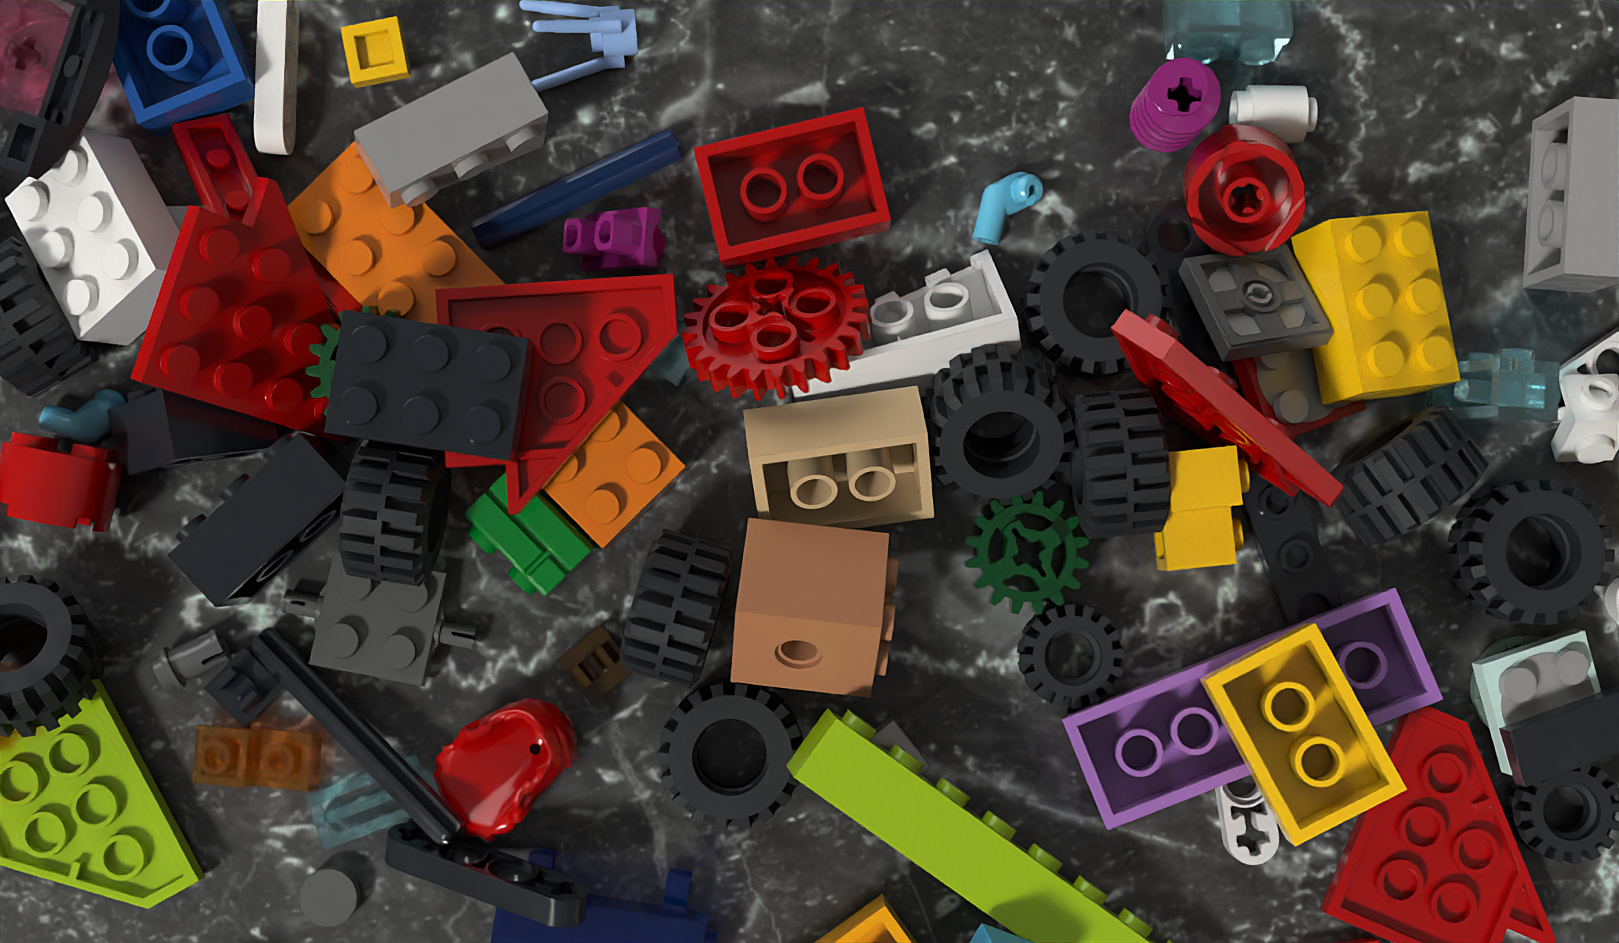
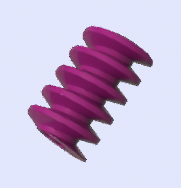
M1188 57L1172 59L1161 65L1131 106L1129 113L1130 129L1137 141L1147 149L1160 153L1176 152L1189 145L1218 112L1221 92L1220 84L1214 72L1203 62Z

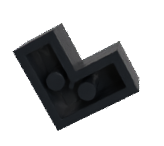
M158 387L130 392L127 394L129 402L107 410L116 461L119 464H123L121 478L173 472L200 462L250 457L266 452L278 440L276 423Z

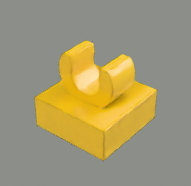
M397 16L340 27L350 80L355 88L412 77L402 23Z

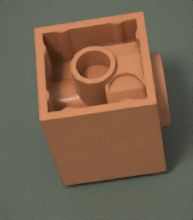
M748 518L735 613L730 682L870 698L874 675L885 676L889 641H891L893 633L895 605H892V594L886 593H895L898 558L888 557L889 533Z

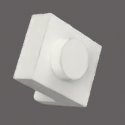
M1565 375L1560 383V389L1566 406V412L1550 443L1555 461H1580L1585 464H1594L1604 460H1613L1619 449V375Z

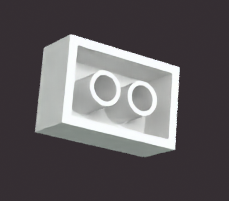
M83 128L69 150L48 172L38 180L27 177L5 198V201L77 339L128 346L148 327L180 231L131 141Z

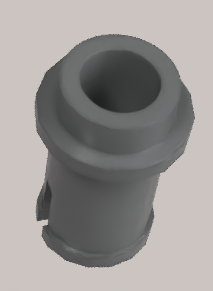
M217 628L173 650H170L168 647L160 649V656L153 658L151 663L158 681L165 690L172 687L181 690L186 687L187 680L232 660L231 652L225 639H219L221 633Z

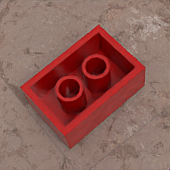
M864 107L693 148L723 270L889 230L891 217Z

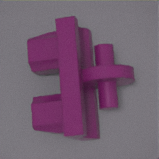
M641 207L585 214V219H566L564 224L563 253L582 257L581 270L594 273L657 268L665 247V239L657 226L661 220V209Z

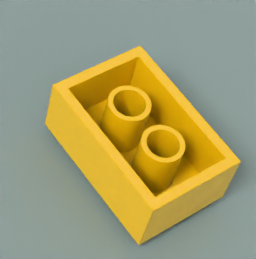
M1428 211L1329 219L1291 237L1295 260L1334 331L1327 345L1312 347L1323 405L1419 394L1461 381Z
M1305 623L1199 678L1285 838L1295 847L1407 790L1316 623Z

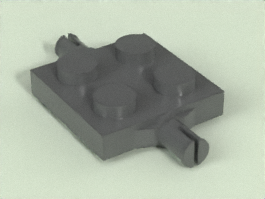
M335 551L328 581L320 592V596L287 589L283 596L284 599L303 602L305 606L282 602L281 606L282 613L314 618L316 634L309 664L423 687L426 686L431 659L440 647V644H449L474 650L477 640L455 636V633L478 637L479 629L476 625L471 626L446 621L444 599L450 577L447 573L432 571L423 585L419 587L354 577L345 573L340 552Z

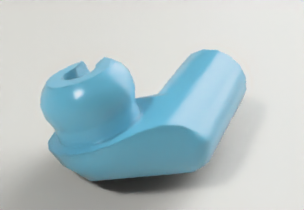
M1016 172L987 186L983 192L972 238L983 243L999 245L1006 217L1037 204L1042 198L1043 185L1040 179L1026 172Z
M103 389L96 393L94 399L87 402L77 411L47 404L40 415L39 429L83 443L97 442L111 432L107 410L126 402L124 397L117 391Z

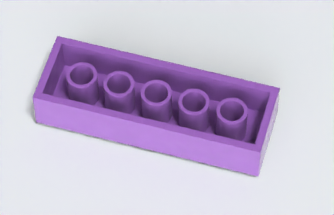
M1396 588L1382 589L1104 699L1094 705H1089L1061 716L1106 829L1110 830L1251 775L1199 678L1305 623H1316L1373 727L1443 700Z

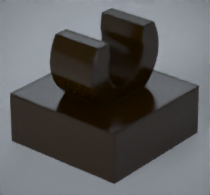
M603 623L556 660L592 705L632 673L622 669L620 661L621 645Z

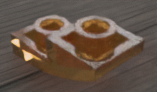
M197 725L192 783L237 788L259 786L304 792L318 790L323 733L264 727L243 728L242 726Z

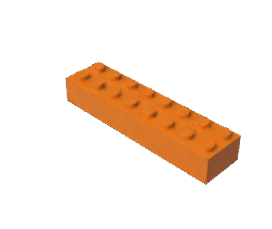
M355 141L287 206L303 246L362 306H377L381 316L388 309H397L401 311V319L437 324L435 289L506 285L426 202L414 207H407L406 204H402L391 209L359 154ZM621 400L543 489L602 549L610 548L689 468Z

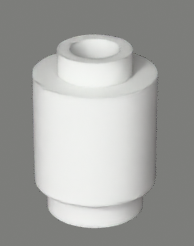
M1248 85L1246 91H1233L1229 108V124L1249 125L1266 129L1276 134L1285 143H1302L1306 132H1313L1317 123V101L1314 97H1308L1305 86Z

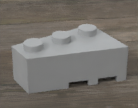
M511 52L355 130L354 136L356 148L390 208L392 209L402 204H406L407 207H414L432 198L441 188L458 181L470 179L487 169L543 147L548 111L514 52Z

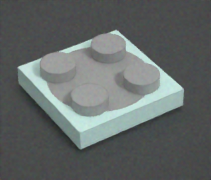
M1574 628L1472 662L1499 766L1502 773L1512 775V771L1499 728L1601 692L1585 630Z

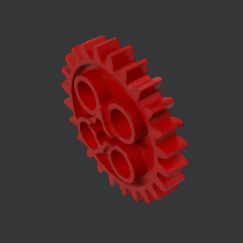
M792 256L785 266H777L775 259L769 258L765 269L757 270L755 266L748 263L745 265L746 275L738 277L729 272L725 273L724 276L727 283L725 286L709 284L706 286L709 298L693 299L692 303L695 312L684 315L687 328L681 330L689 366L691 369H696L700 382L710 379L713 391L715 392L729 386L732 398L736 399L747 389H753L755 401H760L768 390L773 389L776 390L780 399H785L788 388L795 385L802 392L808 393L810 392L809 381L814 378L827 384L832 382L829 371L831 368L849 370L848 355L861 356L864 353L861 341L871 338L869 324L872 323L864 286L862 284H855L852 272L840 275L839 266L836 263L821 270L819 258L816 257L805 266H799L797 256Z

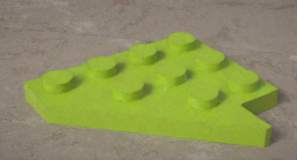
M96 679L92 680L97 688V692L92 700L83 698L78 703L82 711L73 719L68 714L58 719L60 727L48 732L44 726L36 728L35 736L21 737L16 729H14L10 737L0 735V866L149 909L204 879L205 875L101 680Z

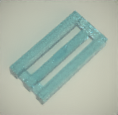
M416 754L403 758L421 776L418 768L420 764ZM367 772L305 796L324 851L411 817L400 808L337 833H332L330 823L393 800L383 790L328 812L324 811L322 802L376 782Z

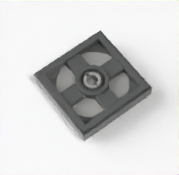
M1283 243L1279 247L1267 252L1264 249L1258 252L1246 253V256H1230L1216 253L1184 258L1178 270L1223 362L1327 345L1334 333L1287 243Z

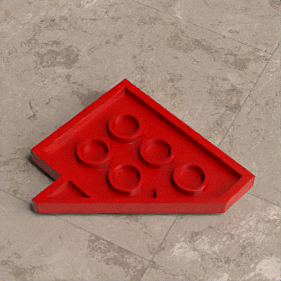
M257 176L242 223L204 208L188 205L130 378L345 444L347 437L324 432L326 422L324 412L328 406L329 399L327 396L312 398L310 392L321 385L320 377L307 375L305 370L307 367L319 365L320 357L309 350L310 344L327 343L328 341L320 327L324 323L335 322L276 181Z
M674 274L435 289L437 324L529 338L535 345L516 463L445 452L446 468L506 465L508 514H521L677 338L678 321Z
M1127 309L1123 311L1111 330L1141 387H1146L1150 390L1159 406L1161 414L1213 447L1236 445L1238 458H1245L1249 470L1293 498L1301 489L1329 508L1333 506L1344 491V486L1293 442L1296 437L1288 428L1270 417H1264L1236 392L1238 386L1231 378L1214 367H1207L1176 339L1179 334L1168 323L1152 314H1148L1143 320Z
M1425 706L1400 716L1386 752L1407 790L1359 814L1320 906V910L1393 943H1502L1507 929L1540 943H1555L1556 938L1468 723L1430 706Z

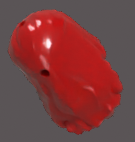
M523 698L522 700L508 703L462 727L454 741L443 747L442 752L435 759L437 769L434 771L433 779L438 786L439 796L463 819L466 835L471 837L478 836L485 842L491 843L499 835L510 832L515 824L523 820L536 799L565 769L570 768L572 763L577 760L578 737L573 730V722L565 712L559 709V705L542 701L539 698ZM536 745L540 746L541 751L539 754H532V748Z

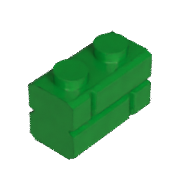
M506 472L464 513V516L473 524L467 530L469 536L489 555H492L498 549L514 565L507 571L508 575L530 596L537 590L544 597L551 596L599 548L543 490L521 514H508Z

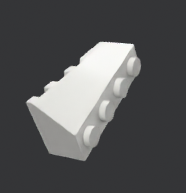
M986 249L971 256V266L952 275L944 268L926 276L925 287L905 296L899 297L892 291L874 299L875 304L870 309L872 323L869 324L871 338L861 341L864 353L861 356L848 355L850 369L847 371L831 368L829 371L832 382L828 384L814 378L809 381L810 392L808 393L802 392L796 385L791 386L795 403L910 386H918L920 397H924L927 389H934L933 378L941 369L949 374L951 372L949 361L959 354L966 361L972 358L971 349L983 346L985 353L995 352L996 344L1009 345L1010 353L1016 355L1020 348H1022L1017 316L989 250Z

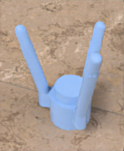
M521 0L519 3L520 8L527 11L588 18L589 20H537L533 22L532 27L536 32L590 33L592 52H604L603 57L533 80L531 83L536 92L604 69L625 68L624 56L638 55L634 9L620 10L619 6L597 7L546 0Z

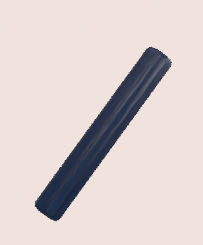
M666 129L473 220L471 223L472 232L479 246L484 250H490L680 160L683 156L682 148L673 131Z

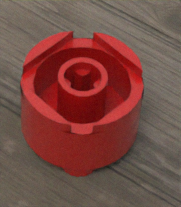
M1228 124L1204 139L1188 159L1183 175V193L1188 216L1196 234L1214 250L1230 256H1246V253L1258 252L1264 249L1267 252L1283 244L1299 226L1305 212L1304 180L1291 149L1276 134L1256 126ZM1248 183L1253 185V193L1249 194L1242 191L1237 197H1234L1233 189L1235 187H1245Z
M12 432L11 441L2 442L0 451V512L7 511L6 516L73 529H76L77 524L91 526L93 519L92 531L110 532L123 465L116 462L115 450L73 443L70 453L57 450L59 439L24 432Z

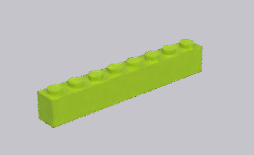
M827 708L786 765L795 779L1021 938L1035 943H1155L1148 938L1153 930L1150 925L1125 907L1119 916L1106 908L1103 903L1108 896L1079 875L1076 881L1071 883L1057 873L1062 863L1036 843H1033L1027 851L1011 840L1017 831L993 812L988 810L983 818L969 810L965 805L970 800V797L947 779L941 777L938 783L934 785L918 773L924 765L920 760L896 743L888 752L872 740L877 730L850 710L841 718Z

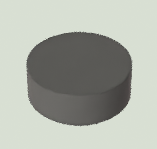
M339 866L323 867L311 874L304 881L299 894V903L304 915L314 924L323 927L337 926L346 921L355 913L361 900V889L356 877L347 869Z

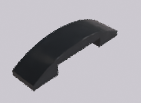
M61 0L75 7L38 116L19 110L15 111L0 156V167L38 180L63 157L78 138L100 98L109 74L118 36L120 0Z

